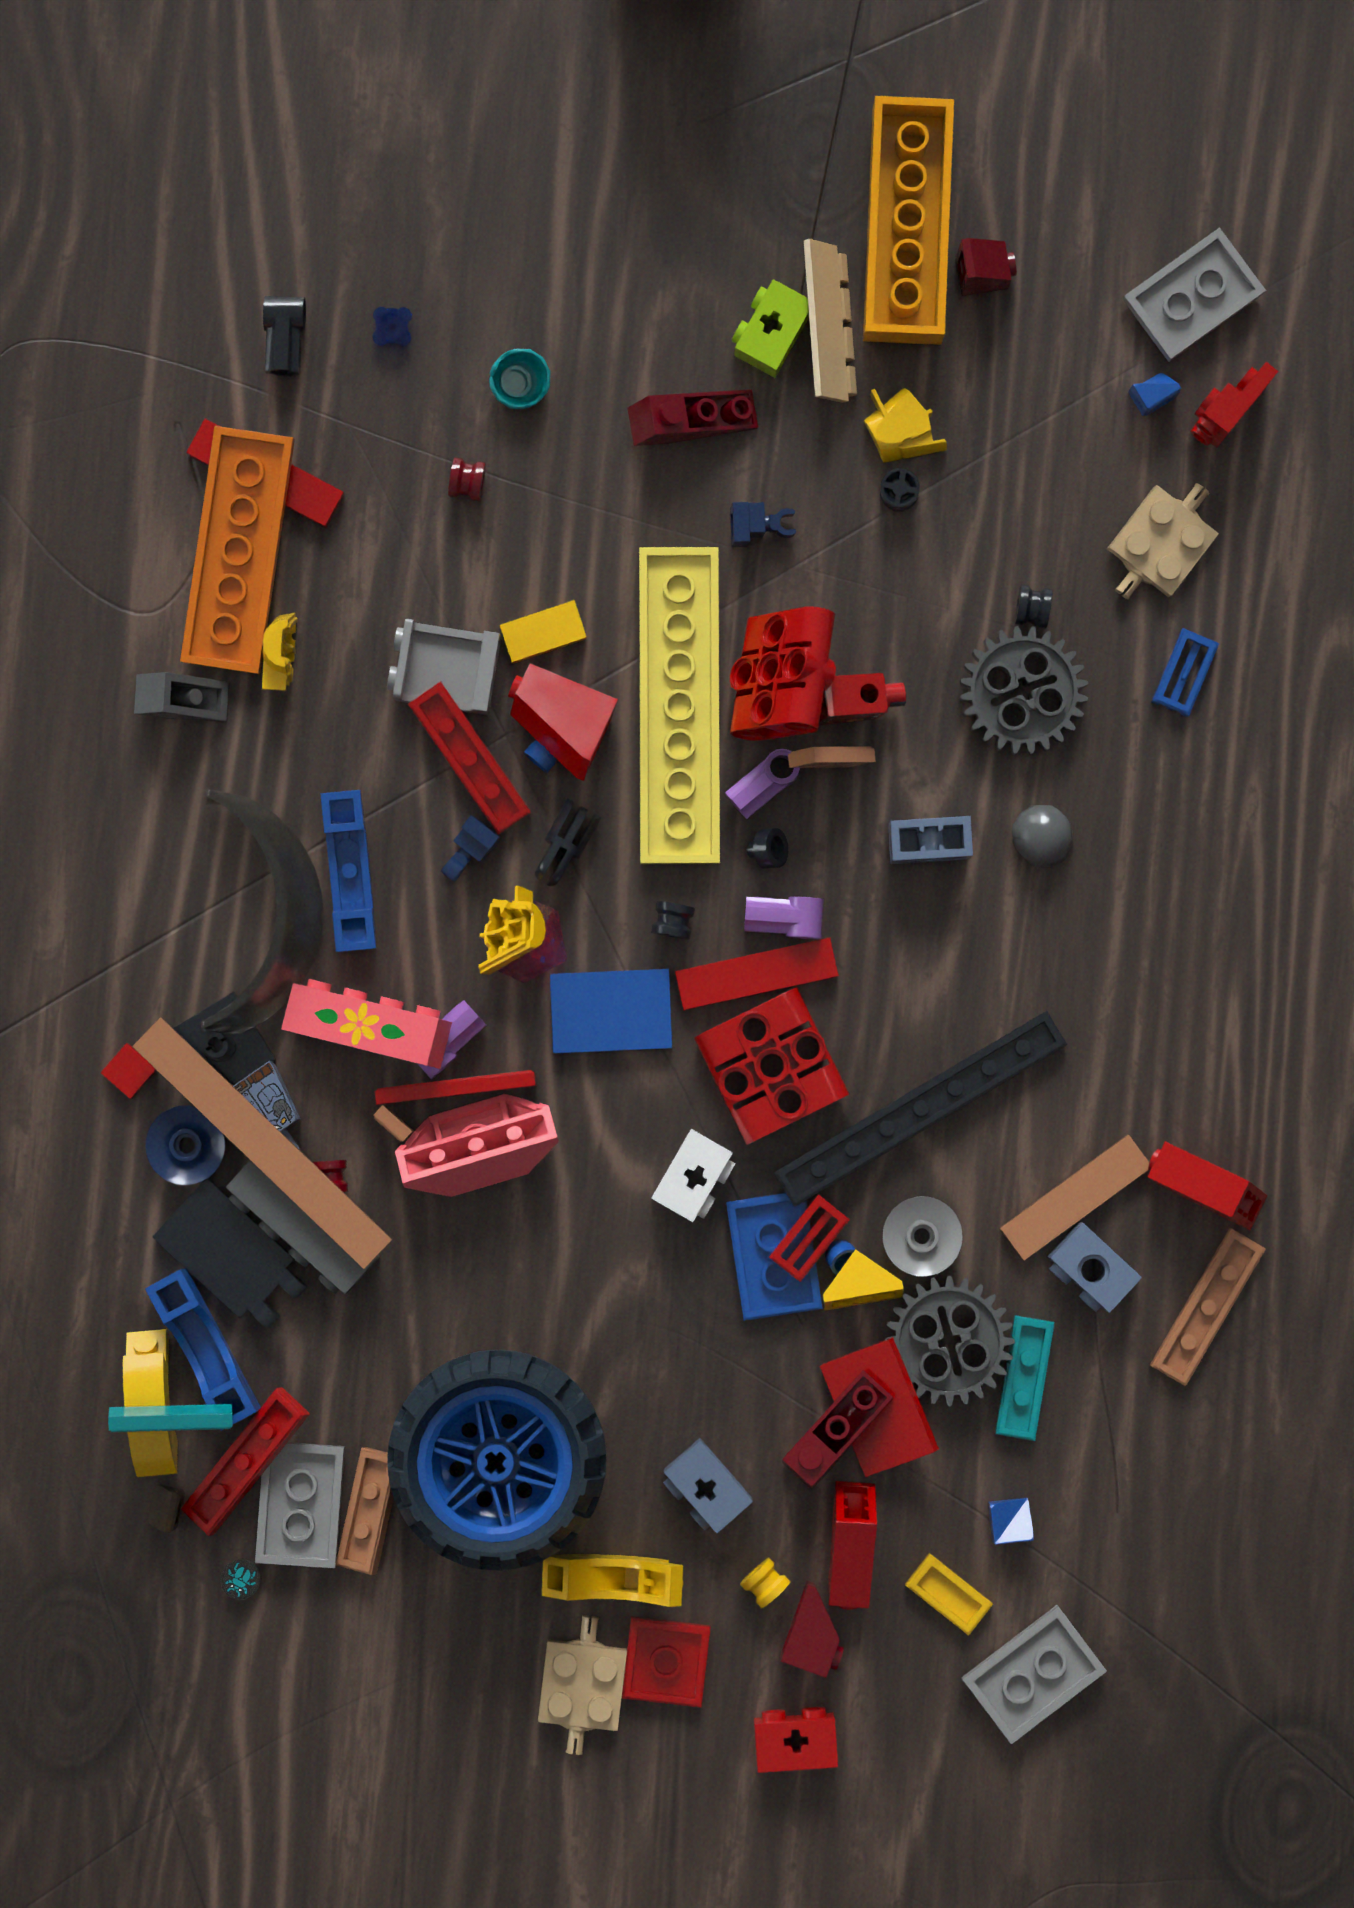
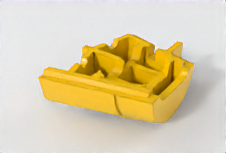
M906 388L901 389L884 405L876 390H871L870 396L877 410L863 422L880 453L883 463L947 450L945 439L933 441L929 421L932 410L926 411Z
M296 613L279 615L264 632L263 690L286 691V686H290V682L293 681L294 669L291 663L295 659L296 640L292 638V634L296 633V623L298 622V618L295 617Z
M517 885L515 886L514 901L493 899L492 903H490L488 911L489 922L485 924L484 933H480V938L484 939L485 945L488 947V951H486L488 960L479 964L480 974L490 975L539 947L544 941L546 932L545 921L541 911L533 903V891Z

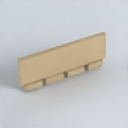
M807 239L804 240L815 397L841 403L848 402V397L857 395L855 367L846 366V362L855 360L852 328L843 327V323L852 321L850 292L846 288L840 289L841 284L849 283L847 255L838 253L836 245Z

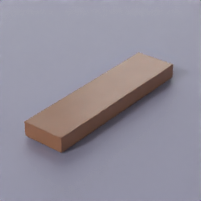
M1126 1135L1001 1226L1000 1230L1024 1261L1148 1171L1149 1161L1130 1135Z
M1229 1228L1150 1366L1180 1384L1187 1385L1266 1248Z

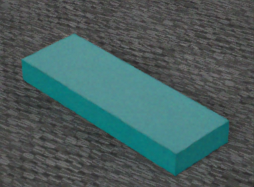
M1014 1315L1010 1338L1015 1339V1343L1009 1345L1008 1353L1013 1356V1359L1006 1360L1005 1371L1007 1373L1003 1379L995 1434L1035 1441L1055 1322Z
M232 1404L109 1407V1431L230 1429L232 1427Z

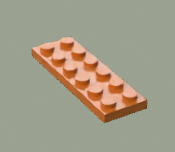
M220 426L214 427L180 658L182 663L255 674L261 673L263 637L269 619L295 443L293 437Z

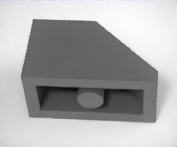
M169 672L137 674L134 714L165 719L227 721L229 682Z

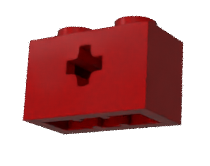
M825 1707L803 1708L802 1715L786 1716L785 1710H766L761 1712L762 1717L754 1718L758 1773L838 1767L835 1717L833 1712L826 1713ZM791 1730H799L802 1737H807L800 1740L799 1747H792L790 1740H784V1738L791 1737Z

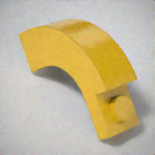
M167 1329L127 1333L126 1356H123L125 1407L170 1406L168 1386L169 1336ZM175 1431L127 1432L131 1457L137 1477L177 1474L178 1440Z
M600 1554L552 1555L543 1560L542 1596L567 1601L617 1599L639 1601L667 1607L682 1606L683 1565L669 1563V1560Z

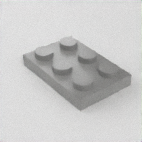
M1219 227L1127 293L1122 300L1167 361L1170 362L1262 296L1266 289Z
M288 1442L261 1475L255 1563L336 1568L345 1446Z
M1056 1605L961 1678L1008 1741L1013 1744L1106 1673L1107 1670L1059 1606Z

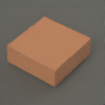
M382 1105L373 1115L374 1119L400 1142H406L414 1132L411 1127L386 1105Z

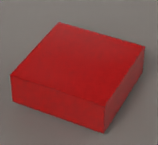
M126 1043L100 1073L128 1098L133 1099L157 1070L129 1043Z

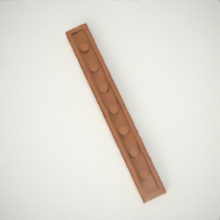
M160 1017L132 1046L363 1269L393 1240L163 1018Z

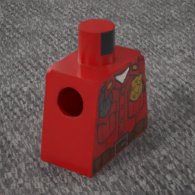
M883 673L835 676L833 683L823 694L819 726L878 719L888 712V707L905 706V686L902 682L885 684ZM860 693L865 697L866 702L863 701V699L861 698Z

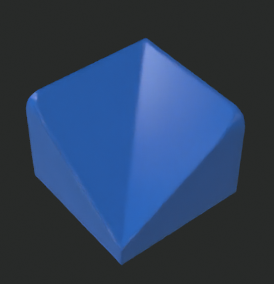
M1159 373L1143 383L1133 384L1128 393L1142 416H1148L1176 399L1181 392V387L1179 383L1164 373Z
M1028 1498L988 1502L991 1536L994 1545L1034 1540Z

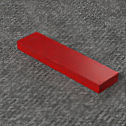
M205 418L186 453L190 457L209 466L214 427L219 425ZM291 464L285 507L327 528L345 495L344 492Z
M442 681L408 703L498 835L531 813L523 798Z
M830 937L675 971L683 1010L839 976Z
M533 1070L377 1088L375 1091L376 1105L537 1086L536 1074Z
M283 1387L276 1388L190 1496L181 1510L208 1536L214 1535L310 1413Z

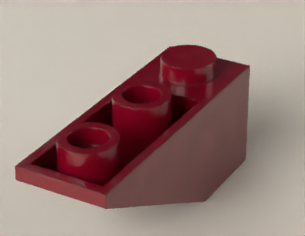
M752 389L649 395L627 407L634 446L670 444L758 428Z
M863 1370L785 1455L782 1463L813 1490L893 1397Z

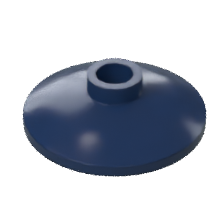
M182 1105L164 1111L153 1121L146 1136L145 1147L148 1161L160 1177L178 1185H193L208 1179L217 1171L225 1155L226 1141L225 1135L195 1106ZM187 1137L191 1138L195 1144L193 1151L190 1153H185L181 1149V1141Z

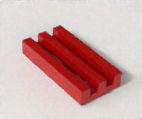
M817 1195L770 1254L769 1258L801 1282L850 1219L820 1195ZM819 1206H821L826 1211L788 1259H783L781 1254ZM832 1216L838 1220L802 1267L799 1270L793 1267V1264Z

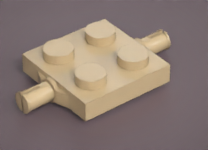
M1196 483L1184 501L1173 498L1158 485L1154 486L1108 546L1107 550L1118 557L1129 571L1115 589L1117 593H1123L1122 597L1129 600L1141 582L1155 586L1167 597L1172 596L1219 533L1202 521L1196 512L1199 505L1209 495V491L1206 488L1200 492L1203 488L1202 485Z
M582 1615L580 1639L568 1642L547 1639L538 1722L559 1724L569 1729L566 1750L568 1754H573L575 1739H577L575 1754H583L585 1731L593 1729L618 1731L627 1649L609 1647L596 1641L599 1617L592 1616L590 1631L588 1632L589 1615Z

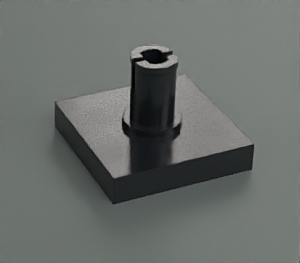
M236 992L230 993L173 1028L232 1086L268 1061L273 1062L276 1060Z

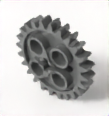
M1015 626L1012 638L1008 639L1004 631L1000 630L997 633L998 644L986 638L983 644L987 652L984 653L977 649H974L972 652V656L978 664L966 663L963 669L971 674L972 677L963 678L959 681V685L969 688V692L960 695L959 701L971 703V707L964 711L963 716L976 717L977 720L971 727V730L975 731L983 727L986 730L982 739L984 743L993 736L997 738V751H1000L1005 743H1010L1012 755L1017 754L1020 745H1025L1028 755H1032L1035 750V744L1039 743L1040 747L1046 752L1050 749V737L1061 744L1064 738L1060 730L1064 729L1072 733L1076 729L1069 720L1070 717L1081 719L1084 715L1075 706L1076 704H1083L1088 701V697L1078 693L1079 689L1088 685V681L1076 678V675L1085 667L1084 665H1071L1070 661L1076 655V651H1071L1064 655L1061 650L1065 640L1061 639L1055 645H1052L1050 643V631H1047L1042 639L1036 638V629L1032 626L1027 637H1022L1020 628ZM1037 656L1042 659L1045 666L1044 672L1040 675H1032L1027 672L1024 665L1025 658ZM994 670L1005 673L1008 678L1007 687L1000 690L991 687L987 679L988 673ZM1050 676L1056 677L1055 683L1034 689L1028 695V700H1025L1023 695H1019L997 706L991 705L992 699L1013 693L1018 688L1019 682H1022L1024 687H1028ZM1045 692L1056 695L1059 699V709L1053 712L1042 709L1039 703L1040 695ZM1006 707H1016L1019 709L1023 716L1022 724L1014 727L1006 724L1002 717L1003 709Z
M948 1276L945 1287H940L934 1277L931 1278V1290L926 1291L918 1283L916 1285L917 1298L914 1299L906 1293L903 1295L908 1305L906 1309L894 1306L893 1311L901 1318L899 1322H887V1326L896 1331V1336L887 1337L885 1340L894 1338L912 1384L915 1382L919 1385L916 1391L918 1398L926 1390L931 1392V1404H935L940 1395H945L948 1406H952L954 1395H960L963 1403L968 1404V1392L974 1391L979 1398H983L981 1385L986 1383L995 1389L997 1385L991 1377L995 1372L1000 1375H1006L1007 1373L999 1365L1000 1360L1013 1359L1012 1355L1003 1351L1004 1346L1015 1343V1339L1004 1337L1003 1334L1004 1331L1013 1326L1012 1323H1000L999 1320L1007 1311L1006 1308L1002 1307L994 1310L991 1306L997 1296L993 1294L983 1299L981 1297L983 1291L982 1284L978 1285L973 1292L968 1290V1278L963 1279L960 1287H954L952 1276ZM959 1305H968L975 1312V1321L967 1328L958 1327L953 1322V1310ZM939 1306L945 1307L951 1333L961 1337V1342L956 1343V1352L962 1374L959 1376L954 1374L948 1348L946 1346L940 1347L938 1344V1340L944 1337L937 1311ZM921 1315H929L937 1323L936 1332L929 1338L920 1337L914 1331V1321ZM970 1344L981 1345L986 1352L985 1361L979 1366L966 1364L962 1356L966 1346ZM931 1354L942 1355L947 1362V1369L944 1374L936 1377L929 1375L924 1369L925 1359Z

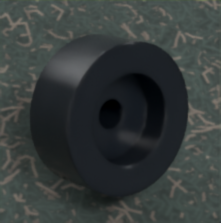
M778 828L761 829L756 833L754 841L748 843L747 854L750 858H755L757 864L763 869L780 868L786 863L788 858L787 838L783 831Z

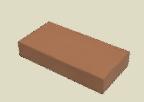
M871 746L810 747L792 751L791 754H788L789 768L854 767L876 762L875 750Z

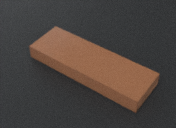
M368 1447L361 1448L336 1566L369 1575L377 1574L394 1498L388 1477L387 1452Z

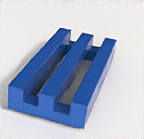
M1182 628L1151 702L1165 706L1166 709L1177 711L1181 715L1188 717L1219 643ZM1186 640H1190L1193 642L1169 699L1163 695ZM1200 646L1207 647L1185 704H1181L1177 701Z

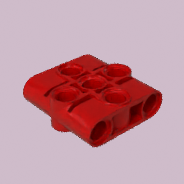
M807 606L753 616L747 619L742 657L734 663L730 672V684L736 690L730 728L732 736L743 740L761 741L818 731L823 694L833 683L836 674L835 663L829 658L835 613L821 607Z
M797 987L694 1037L746 1145L850 1094ZM751 1019L761 1021L766 1030L764 1037L756 1042L746 1039L742 1031L745 1022ZM806 1022L809 1023V1028L782 1041L779 1040L778 1036ZM810 1037L817 1042L819 1049L815 1058L805 1060L797 1054L796 1045L801 1038ZM745 1053L746 1059L716 1072L715 1067ZM770 1054L778 1056L783 1063L781 1074L773 1078L764 1075L760 1068L761 1060ZM825 1059L827 1060L829 1065L800 1079L798 1078L797 1073ZM739 1072L746 1077L747 1088L745 1092L740 1095H732L725 1089V1078L730 1073ZM762 1090L764 1091L766 1096L737 1110L734 1109V1104ZM792 1090L799 1095L800 1107L794 1113H785L780 1109L778 1097L783 1091Z

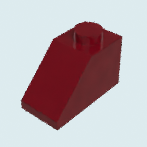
M977 238L961 239L955 258L961 295L967 296L1008 289L1012 280L1011 277L1017 275L1014 253H1007L1005 241Z
M806 1581L780 1653V1660L786 1664L827 1678L829 1669L837 1670L844 1647L838 1646L840 1641L839 1635L815 1583Z

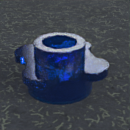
M379 307L374 311L373 318L376 321V331L372 337L377 345L384 346L386 343H397L403 347L411 342L412 337L408 332V325L412 320V314L409 309L405 307L400 309ZM394 323L396 328L390 330L389 324Z

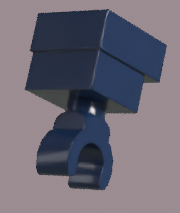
M733 502L730 507L732 547H747L750 538H761L765 532L776 533L783 538L793 537L796 530L784 529L780 524V519L783 517H793L795 510L785 508L777 514L765 516L764 502Z
M472 815L461 827L462 830L453 840L460 846V849L440 871L454 882L459 878L473 857L482 863L502 840L499 835Z

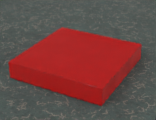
M631 1616L622 1698L701 1708L711 1626Z

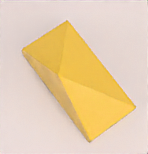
M855 1249L824 1292V1311L902 1298L903 1283L900 1279Z

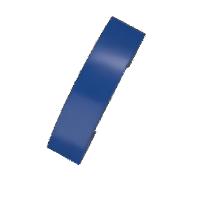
M361 790L320 793L324 833H326L336 952L376 948L371 872Z

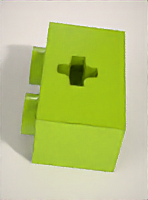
M773 279L768 289L761 286L751 304V308L755 309V312L749 323L741 321L732 338V342L736 344L735 357L776 378L809 319L807 297ZM772 319L777 321V330L773 329L770 334L764 332L765 324L769 325Z

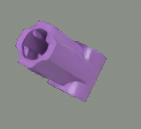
M776 749L771 752L764 761L725 792V795L746 820L797 779L800 768H793L792 774L782 779L775 777L770 770V765L774 760L779 758L788 760V754H791L792 751Z
M746 897L744 931L786 934V937L821 939L824 899L788 897L787 900Z
M464 1000L442 1019L452 1022L441 1069L417 1063L430 1079H433L458 1056L456 1053L487 1026Z

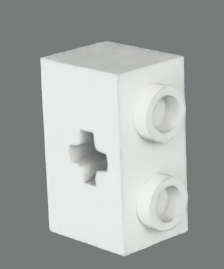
M691 1129L654 1192L652 1199L691 1222L695 1220L697 1215L704 1219L716 1199L709 1195L716 1181L724 1184L735 1166V1163L729 1160L732 1152ZM699 1165L704 1168L702 1176L707 1180L704 1186L696 1184L691 1189L686 1186L689 1179L684 1176V1173L687 1169L694 1171Z

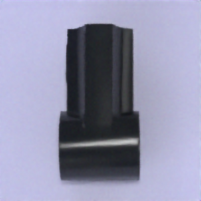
M265 296L263 304L264 331H266L265 372L266 374L276 376L300 375L301 333L305 332L306 299L305 297Z

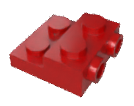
M1265 362L1259 371L1251 367L1236 387L1229 382L1221 392L1214 387L1194 413L1199 420L1190 430V433L1202 444L1209 446L1211 443L1217 448L1279 371L1268 362Z

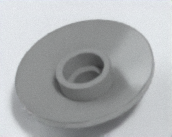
M920 1196L901 1202L890 1212L883 1227L882 1237L886 1254L896 1267L914 1276H931L944 1271L955 1261L962 1246L963 1235L957 1215L947 1204L935 1198ZM920 1228L926 1229L929 1233V1239L923 1244L917 1243L914 1239V1233Z

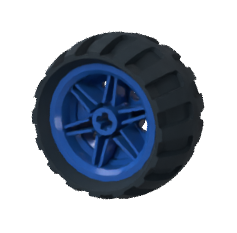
M511 1350L478 1351L460 1356L441 1365L427 1375L409 1394L398 1412L391 1431L387 1456L388 1477L394 1500L403 1519L430 1549L466 1567L480 1570H513L538 1563L554 1555L570 1543L586 1525L597 1506L604 1486L606 1444L601 1423L593 1405L582 1389L562 1370L543 1359ZM505 1414H513L516 1417L517 1424L514 1428L507 1429L502 1425L501 1420ZM471 1422L477 1426L478 1431L474 1437L468 1438L463 1435L462 1426L465 1423ZM538 1443L543 1446L544 1455L541 1458L534 1459L530 1456L529 1448L532 1444ZM493 1452L495 1456L499 1452L504 1454L506 1458L502 1464L506 1469L499 1471L496 1467L494 1471L490 1470L487 1467L490 1460L487 1454ZM455 1461H460L465 1466V1473L460 1477L453 1476L449 1471L450 1465ZM522 1482L529 1483L532 1487V1494L528 1498H522L517 1494V1486ZM482 1491H488L492 1495L493 1500L488 1507H482L477 1502V1496Z

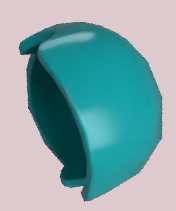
M518 348L505 352L495 361L489 372V386L498 402L509 409H528L536 405L548 393L550 388L551 371L544 358L531 349Z

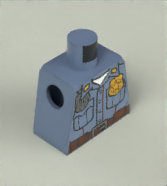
M268 1061L233 1087L300 1149L287 1129L300 1121L301 1118L276 1064Z

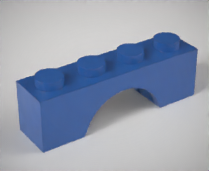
M186 1268L180 1269L145 1288L163 1324L173 1334L186 1355L198 1380L205 1403L207 1405L232 1404V1425L257 1412L261 1406L189 1271Z

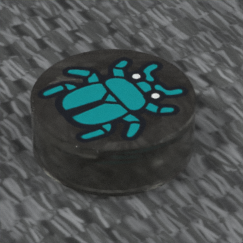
M238 1558L225 1566L221 1573L220 1582L223 1591L229 1597L236 1600H244L250 1598L258 1591L262 1582V1574L255 1562L247 1558Z

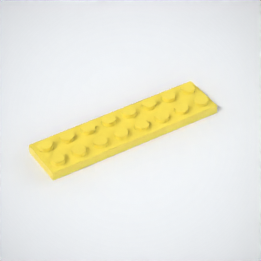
M639 547L640 864H720L718 547Z

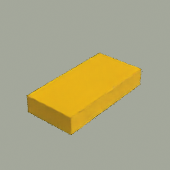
M575 600L500 625L512 664L587 639Z
M930 1553L905 1583V1586L968 1636L993 1605L990 1600Z

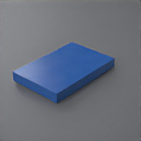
M669 969L550 974L553 1054L672 1049Z
M786 1193L726 1202L744 1321L823 1309L816 1263L802 1281L799 1282L769 1258L770 1254L807 1209V1201L794 1208ZM809 1220L781 1254L783 1259H788L811 1230ZM813 1241L793 1264V1267L797 1270L802 1267L814 1252Z

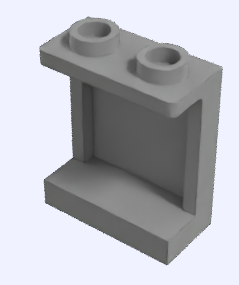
M405 619L404 628L397 627L394 651H399L400 654L398 666L390 667L387 690H393L395 701L410 703L442 681L462 712L489 716L501 644L500 633L484 631V633L420 624L412 619Z

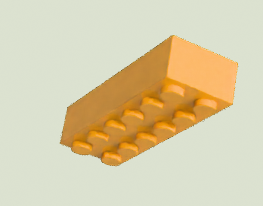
M875 96L872 109L863 341L942 344L945 335L954 99Z

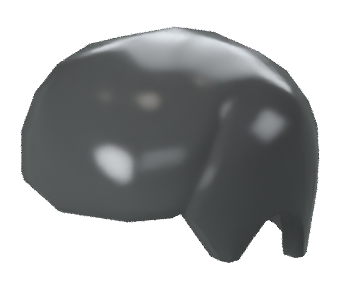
M1033 805L1020 812L1013 824L1012 842L1014 847L1032 866L1054 867L1067 858L1073 847V830L1068 818L1059 809L1051 805Z

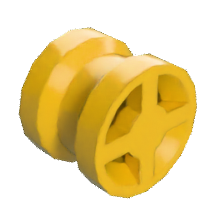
M770 1558L761 1562L740 1583V1586L745 1591H751L756 1596V1603L761 1609L778 1597L791 1582L786 1575H779L774 1569L775 1563Z

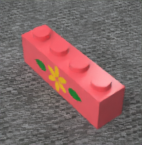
M308 979L307 986L293 983L282 1030L441 1069L452 1022L439 1019L441 1011L417 1005L416 1013L402 1010L404 1002L382 996L379 1004L366 1001L368 993L344 988L343 995L330 992L332 984Z

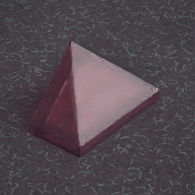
M534 900L533 903L539 908L545 921L546 932L544 941L539 947L497 970L523 983L567 961L558 911Z

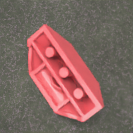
M502 1094L429 1116L411 1134L404 1145L401 1144L395 1150L404 1188L453 1197L529 1174L559 1140L549 1105L536 1104L527 1099Z

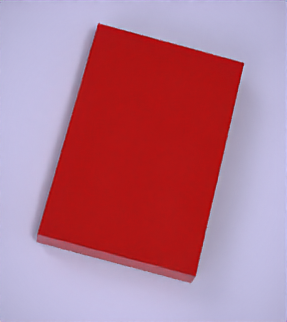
M893 1337L820 1365L834 1402L863 1370L893 1397L852 1445L865 1477L934 1453L939 1449Z

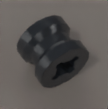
M896 468L889 471L883 477L880 486L882 503L888 509L895 512H903L910 509L916 503L920 492V484L917 477L905 468Z
M1021 584L1015 611V624L1023 625L1026 622H1033L1040 628H1047L1053 589L1044 588L1041 591H1034L1030 586Z
M657 901L655 909L658 912L657 922L652 924L651 933L689 940L691 931L688 928L689 919L694 916L695 908Z

